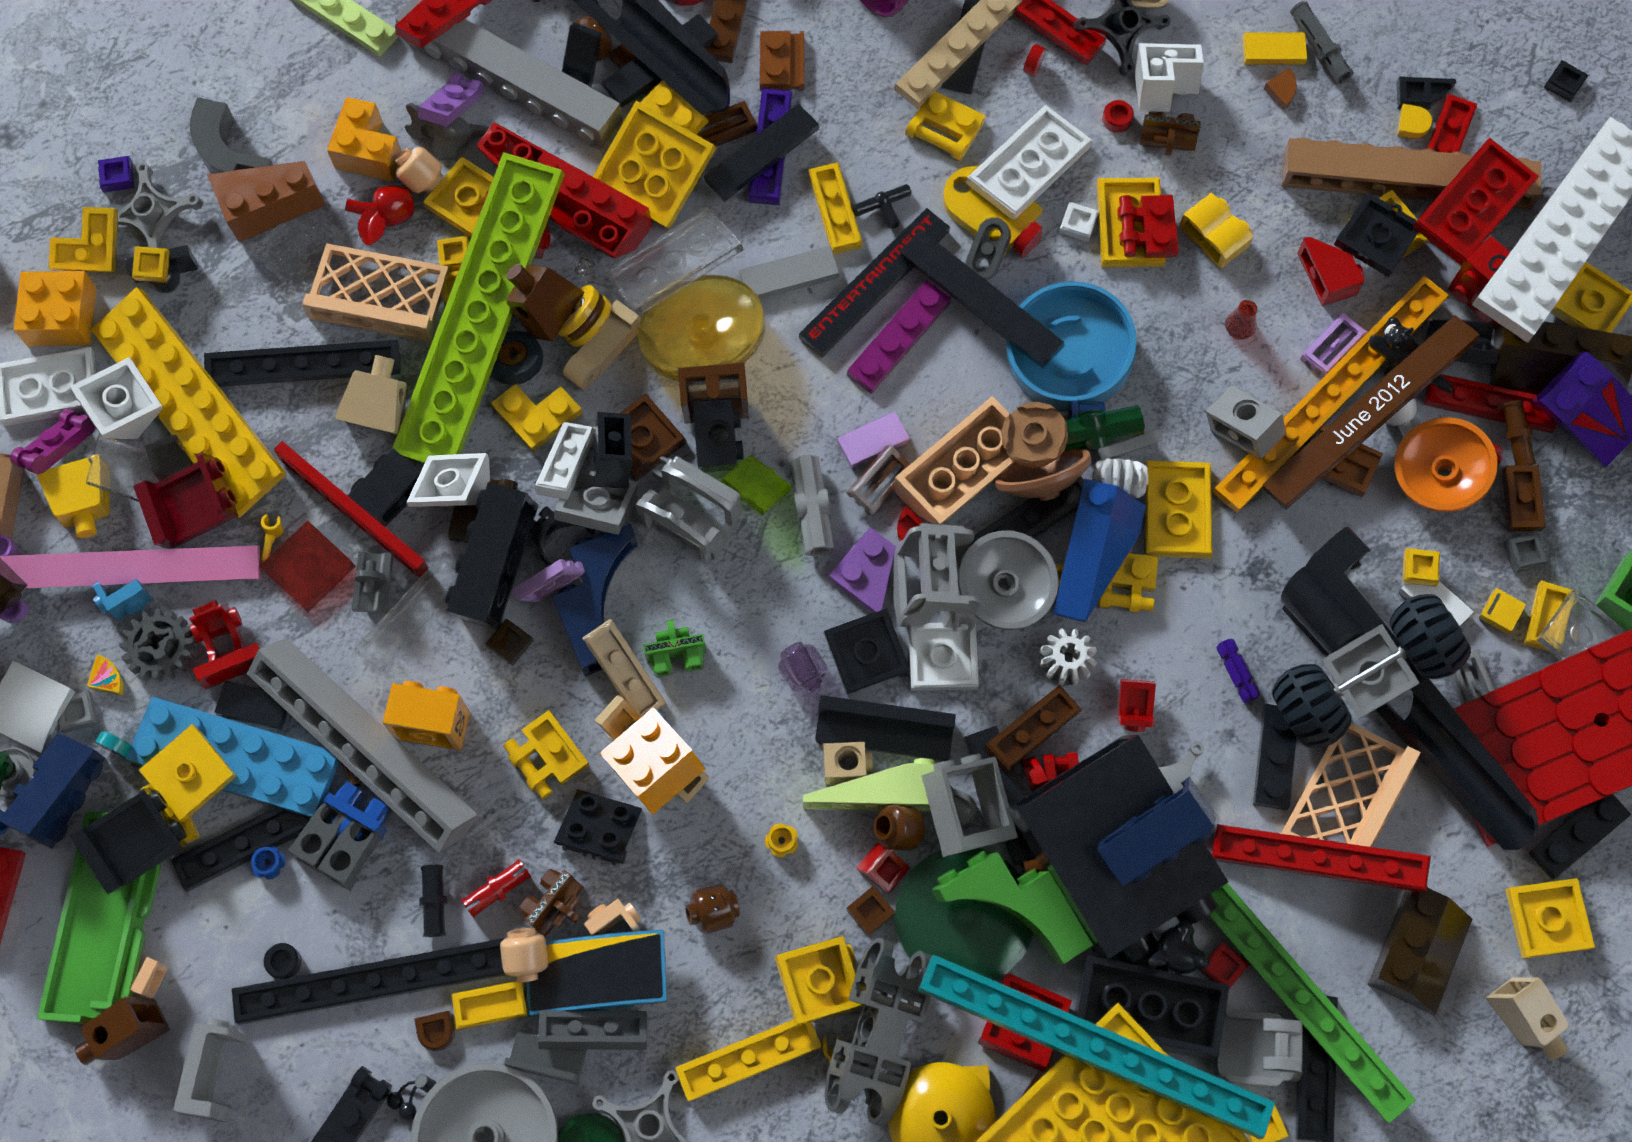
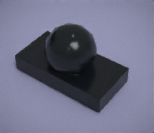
M188 245L168 249L170 257L167 282L148 281L155 291L170 293L178 287L181 273L198 270L197 260ZM134 257L125 259L126 270L131 277ZM134 280L135 283L145 282V281Z

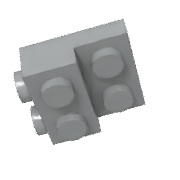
M581 468L568 500L559 499L554 510V520L619 535L623 523L628 522L637 502L638 482L629 480L628 489L594 487V471Z

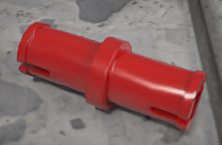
M519 859L495 877L492 875L487 877L484 885L461 899L465 908L477 900L480 901L468 910L473 918L497 900L501 902L505 900L508 892L531 878L527 869L517 876H513L524 866Z

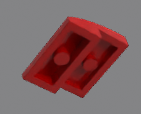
M1008 972L1002 982L1007 987L1065 1012L1069 1011L1072 1000ZM986 1021L978 1044L1043 1073L1053 1049Z

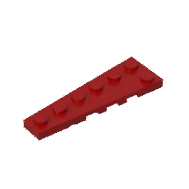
M422 0L395 25V34L421 49L451 29L454 24L460 23L469 17L472 9L480 4L485 6L493 0Z

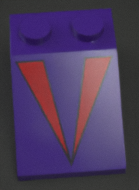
M1588 352L1578 353L1532 401L1604 467H1607L1632 441V395L1610 371Z

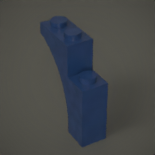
M631 524L622 526L619 535L605 532L604 535L594 539L592 537L583 538L577 541L574 547L569 548L573 562H582L585 571L580 576L582 584L579 586L574 584L565 586L558 591V594L552 596L585 677L603 670L582 637L604 623V606L610 582L621 563L638 547L636 535Z

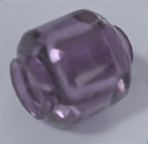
M800 641L781 652L778 670L792 691L800 692L805 690L807 694H810L823 686L824 682L822 679L827 674L828 666L814 645L803 644Z

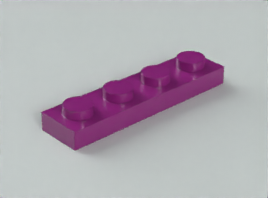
M926 280L848 368L847 376L872 394L951 304V297Z

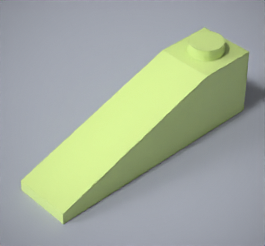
M927 758L915 759L914 763H906L804 794L803 809L881 811L887 805L912 806L920 812H931L921 775L934 771V760Z

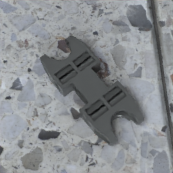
M876 938L870 943L858 965L848 1001L863 1005L852 1043L836 1040L827 1071L825 1086L826 1106L828 1110L838 1114L845 1112L851 1100L855 1101L856 1096L864 1090L866 1095L865 1104L868 1105V1120L872 1124L879 1126L887 1124L892 1119L903 1097L912 1062L898 1058L908 1020L919 1023L924 1022L931 996L919 992L918 989L932 957L927 953L918 951L913 954L908 965L905 964L903 969L897 974L894 966L895 958H892L893 945L889 940L883 938ZM860 985L866 987V989H859ZM917 1002L921 1005L920 1007L915 1006L914 1003ZM839 1057H846L845 1061L840 1060ZM852 1061H859L860 1065L854 1064ZM880 1069L887 1070V1074L880 1072ZM894 1073L901 1074L900 1078L894 1076Z

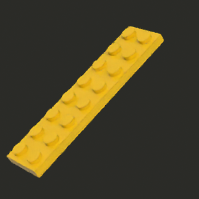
M136 287L91 329L116 363L130 357L162 405L163 409L157 415L191 461L194 464L197 463L196 455L204 452L218 458L223 463L226 470L224 478L227 486L233 491L237 500L235 507L239 515L238 517H242L287 475L282 466L204 369L144 290Z

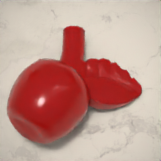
M400 186L380 187L373 194V203L347 199L345 211L361 215L358 220V232L365 245H372L379 241L384 235L386 227L397 226L409 220L414 214L415 207L410 191Z

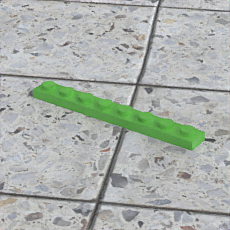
M1227 883L1211 893L1219 905L1214 912L1208 915L1298 1021H1302L1305 1029L1385 1122L1389 1124L1416 1101L1413 1095Z

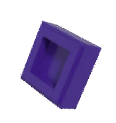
M130 156L98 160L99 183L103 193L134 188L133 164Z

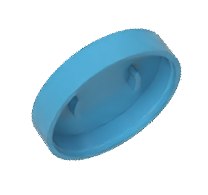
M1061 282L1036 291L1019 306L1064 341L1062 350L1042 369L1006 340L1010 371L1018 386L1029 397L1037 402L1050 404L1055 409L1068 410L1072 400H1076L1078 404L1089 405L1105 402L1114 396L1126 383L1135 363L1136 330L1129 311L1112 293L1099 286L1085 282Z

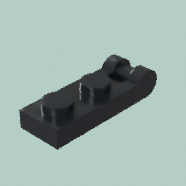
M361 1066L311 1142H357L389 1095L392 1085L384 1079L378 1081L371 1076L372 1071ZM363 1089L371 1093L367 1103L357 1098Z

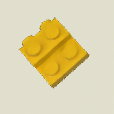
M844 936L781 953L774 957L795 1026L822 1018L829 1019L862 1008L863 1005L848 1001L856 975L853 965L856 964V958L850 944L846 945ZM860 985L859 989L865 990L866 988Z

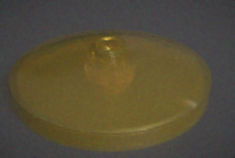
M722 275L696 276L673 284L650 302L639 322L638 343L646 362L654 371L666 378L679 381L678 368L745 363L749 360L763 340L766 328L765 313L757 294L742 281Z

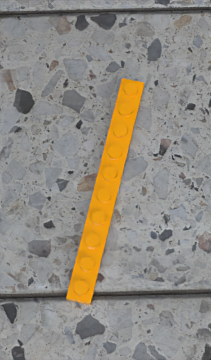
M1424 275L1283 418L1286 430L1283 438L1261 460L1248 453L1214 488L1213 493L1238 514L1263 488L1262 484L1290 461L1387 361L1386 358L1370 347V337L1372 335L1383 336L1390 317L1398 318L1401 325L1406 328L1413 327L1412 336L1446 301L1449 295Z

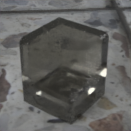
M177 435L145 446L153 473L159 481L193 465L186 453L184 444Z

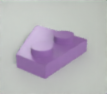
M869 527L829 574V580L871 613L882 610L896 546Z

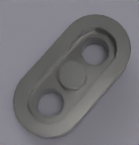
M989 218L982 222L967 256L966 265L985 280L993 278L998 272L1011 240V230L1007 223L999 218ZM1000 230V238L996 241L991 240L992 232ZM982 260H988L989 262L986 270L979 269V263Z

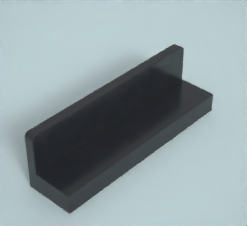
M820 695L819 716L815 735L816 743L865 742V750L939 761H948L950 759L956 714Z

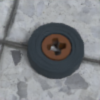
M519 330L506 332L491 376L498 382L507 385L522 384L532 379L543 365V350L538 340L533 339L528 332ZM514 353H516L517 359L511 361V354L514 356Z

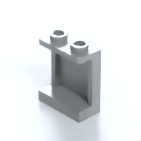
M208 1018L207 1024L194 1023L173 1108L174 1112L196 1118L229 1122L232 1108L213 1103L212 1098L226 1042H247L248 1036L238 1032L239 1026L230 1024L229 1021Z

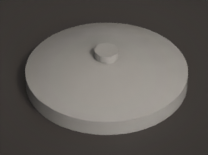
M479 1063L468 1065L449 1073L431 1088L416 1112L411 1131V1142H558V1124L549 1098L542 1088L529 1076L506 1065Z

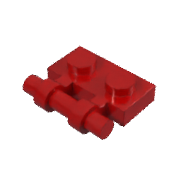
M1130 195L1119 197L1120 207L1117 209L1118 220L1122 224V233H1120L1119 237L1120 245L1124 247V256L1134 257L1137 255L1136 247H1144L1145 258L1177 257L1179 250L1173 195L1141 196L1140 207L1132 205V197ZM1134 222H1142L1143 233L1135 231Z

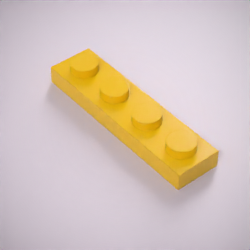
M790 1020L679 1065L675 1069L689 1103L819 1050L822 1047L812 1022L795 1026L794 1020Z

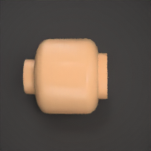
M416 147L411 151L405 148L395 160L398 164L396 169L397 179L414 193H422L424 191L428 194L443 177V174L440 173L442 168L440 161L423 147Z
M522 928L507 932L508 937L500 943L504 973L509 976H516L517 982L537 980L538 973L545 970L549 964L545 937L542 934L536 933L535 928Z

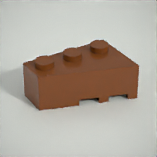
M305 161L207 174L225 220L238 242L326 205Z

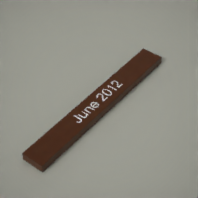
M1454 315L1263 483V490L1287 510L1479 341L1480 334Z

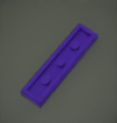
M762 89L756 136L791 110L792 91ZM785 156L750 182L749 203L780 205Z

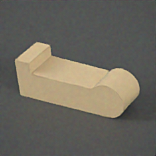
M616 299L611 305V312L603 327L569 359L564 368L563 376L582 390L589 388L640 332L639 315Z

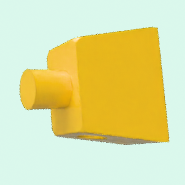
M99 455L53 467L42 474H38L37 478L55 518L64 527L74 526L78 538H89L96 535L97 530L94 520L107 517L111 512L109 468Z

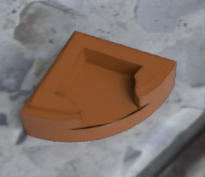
M1290 67L1268 81L1264 87V90L1283 110L1290 105L1297 87L1295 75Z

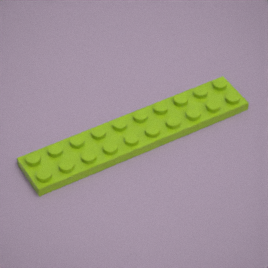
M503 152L393 448L403 457L425 464L428 456L462 453L513 316V311L507 304V297L514 288V285L506 278V274L515 264H521L525 269L532 265L565 176L561 169Z

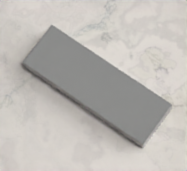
M830 246L739 270L748 302L839 278V271Z

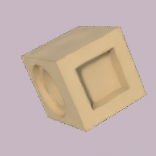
M865 742L823 744L825 785H837L867 776L866 773H873L872 752H865ZM844 757H852L857 761L858 765L852 770H844L840 767L839 761Z

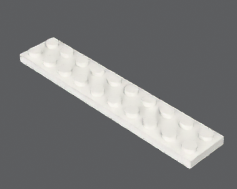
M1609 117L1472 304L1527 343L1535 335L1632 196V131L1627 126Z

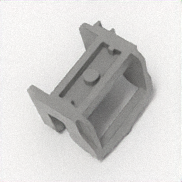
M678 456L674 460L660 457L661 464L665 466L661 472L652 469V474L656 479L663 482V487L659 493L649 489L635 505L637 512L641 516L642 525L646 528H649L652 524L657 525L700 551L702 562L708 564L711 559L715 560L738 527L737 521L742 513L740 494ZM680 483L724 509L725 524H721L673 495Z
M921 523L920 526L908 530L894 552L892 599L894 600L895 614L899 627L926 624L932 619L936 611H940L944 627H952L953 632H956L961 624H967L968 632H972L975 627L976 609L980 604L979 598L976 596L960 595L958 570L962 556L974 540V531L964 529V526ZM905 556H919L921 594L914 595L909 604H907Z

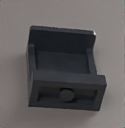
M143 788L138 791L137 795L87 827H81L69 835L107 894L117 892L188 846L184 840L187 837L185 829L177 819L173 821L170 819L165 811L168 808V804L158 790L153 792L151 788Z

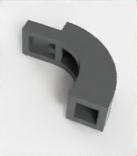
M197 97L190 118V133L197 152L211 174L273 165L268 158L240 153L230 149L227 146V141L235 119L227 103Z

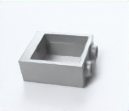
M979 753L961 758L962 764L956 766L953 760L940 762L933 765V772L921 775L943 857L1018 838L1013 819L1006 809L1009 807L996 756L982 759ZM971 773L987 831L963 837L948 778Z

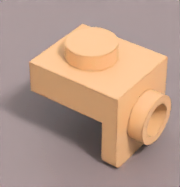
M616 899L607 907L605 904H601L587 915L589 920L584 923L590 934L594 936L605 934L622 920L627 923L632 932L641 931L637 923L642 919L630 902L623 906L621 901Z

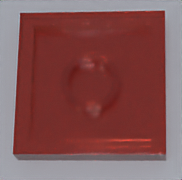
M307 520L259 567L308 613L356 566Z

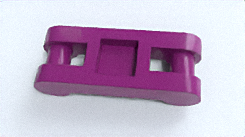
M66 409L60 414L59 421L51 428L43 431L32 443L25 448H15L10 455V461L17 467L26 468L37 475L42 474L95 431L96 427L87 415H80L76 411Z

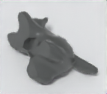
M413 103L406 105V110L412 121L405 125L406 132L411 137L417 139L428 138L432 140L433 154L440 160L456 158L459 150L467 144L471 136L483 137L490 128L468 124L461 117H457L450 125L444 127L419 119L418 108L420 105Z

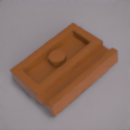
M760 31V91L762 89L790 91V88H799L800 91H804V31H800V33H791V31Z
M1322 426V428H1321L1319 434H1320L1322 431H1324L1327 427ZM1361 444L1322 479L1363 497L1383 453Z

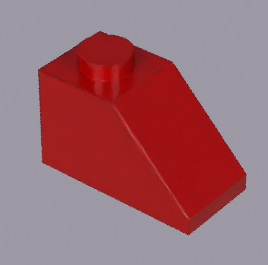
M1312 237L1303 238L1297 254L1322 307L1358 295L1364 283L1365 275L1361 265L1356 264L1352 254Z

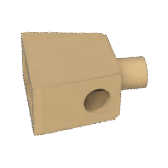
M375 355L371 374L357 370L353 372L336 412L335 419L398 434L405 416L407 385L406 382L390 379L394 359Z
M1511 978L1485 997L1523 1046L1541 1047L1551 1061L1558 1059L1568 1051V1047L1559 1035L1569 1028V1023L1541 978Z

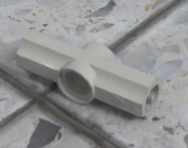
M803 455L791 460L793 482L796 490L794 501L797 521L801 523L805 555L821 557L833 552V539L829 518H831L827 489H824L819 457Z

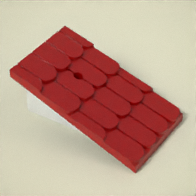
M1632 629L1454 708L1491 756L1501 765L1535 807L1538 815V826L1632 786ZM1473 817L1486 846L1490 847L1497 844Z

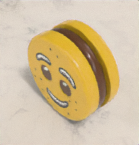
M585 285L580 288L584 294L558 332V335L561 337L565 336V339L572 347H579L591 340L603 327L611 312V302L592 285Z

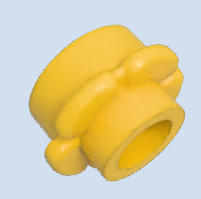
M775 824L765 836V846L776 857H785L786 854H793L798 848V841L796 839L798 838V833L790 825ZM781 837L785 839V842L782 844L779 843V838Z

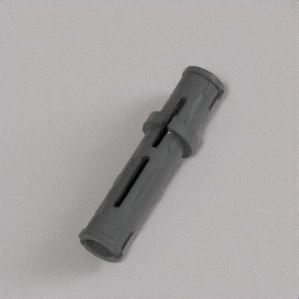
M1307 1L1296 4L1291 9L1290 14L1294 17L1301 30L1305 32V36L1318 54L1317 59L1320 64H1325L1336 84H1342L1349 80L1354 72L1341 55L1342 50L1337 43H1333Z

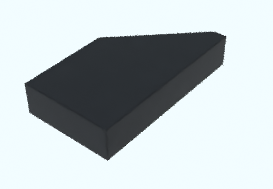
M1399 77L1397 80L1398 109H1401L1403 104H1408L1429 110L1454 88L1456 79Z

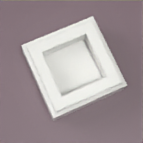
M1069 202L1059 234L1089 243L1099 211Z

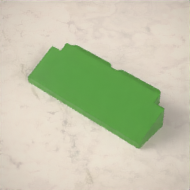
M85 812L82 827H87L109 812ZM77 848L37 1019L84 1026L123 997H132L133 991L130 989L137 976L145 940V932L142 930L143 924L152 909L162 863L117 892L107 894Z

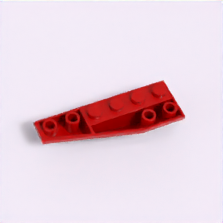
M493 122L476 145L477 149L496 167H498L504 152L561 169L565 176L549 218L563 231L613 259L636 250L653 227L649 207Z

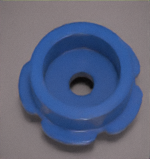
M275 846L259 848L251 858L253 874L258 878L265 877L268 880L276 878L280 874V869L285 866L284 855L279 853L278 848ZM266 860H271L269 866L265 865Z

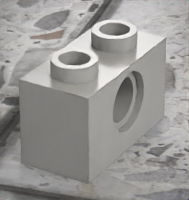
M1232 385L1206 410L1212 432L1260 460L1286 434L1284 417L1277 407L1266 405L1257 400L1249 391H1241Z

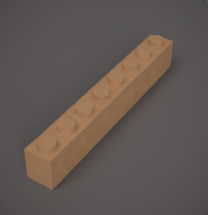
M1305 137L1289 138L1283 153L1282 187L1367 195L1369 192L1375 196H1383L1393 190L1399 198L1427 200L1430 196L1435 200L1473 155H1467L1464 152H1436L1432 149L1411 150L1400 146L1379 147L1369 143L1347 144L1337 140L1327 142L1314 141ZM1517 158L1540 177L1513 208L1532 210L1541 197V162L1530 161L1527 158Z

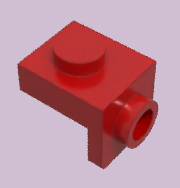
M1120 679L1117 719L1120 725L1125 726V730L1145 732L1146 727H1155V720L1153 718L1155 681Z

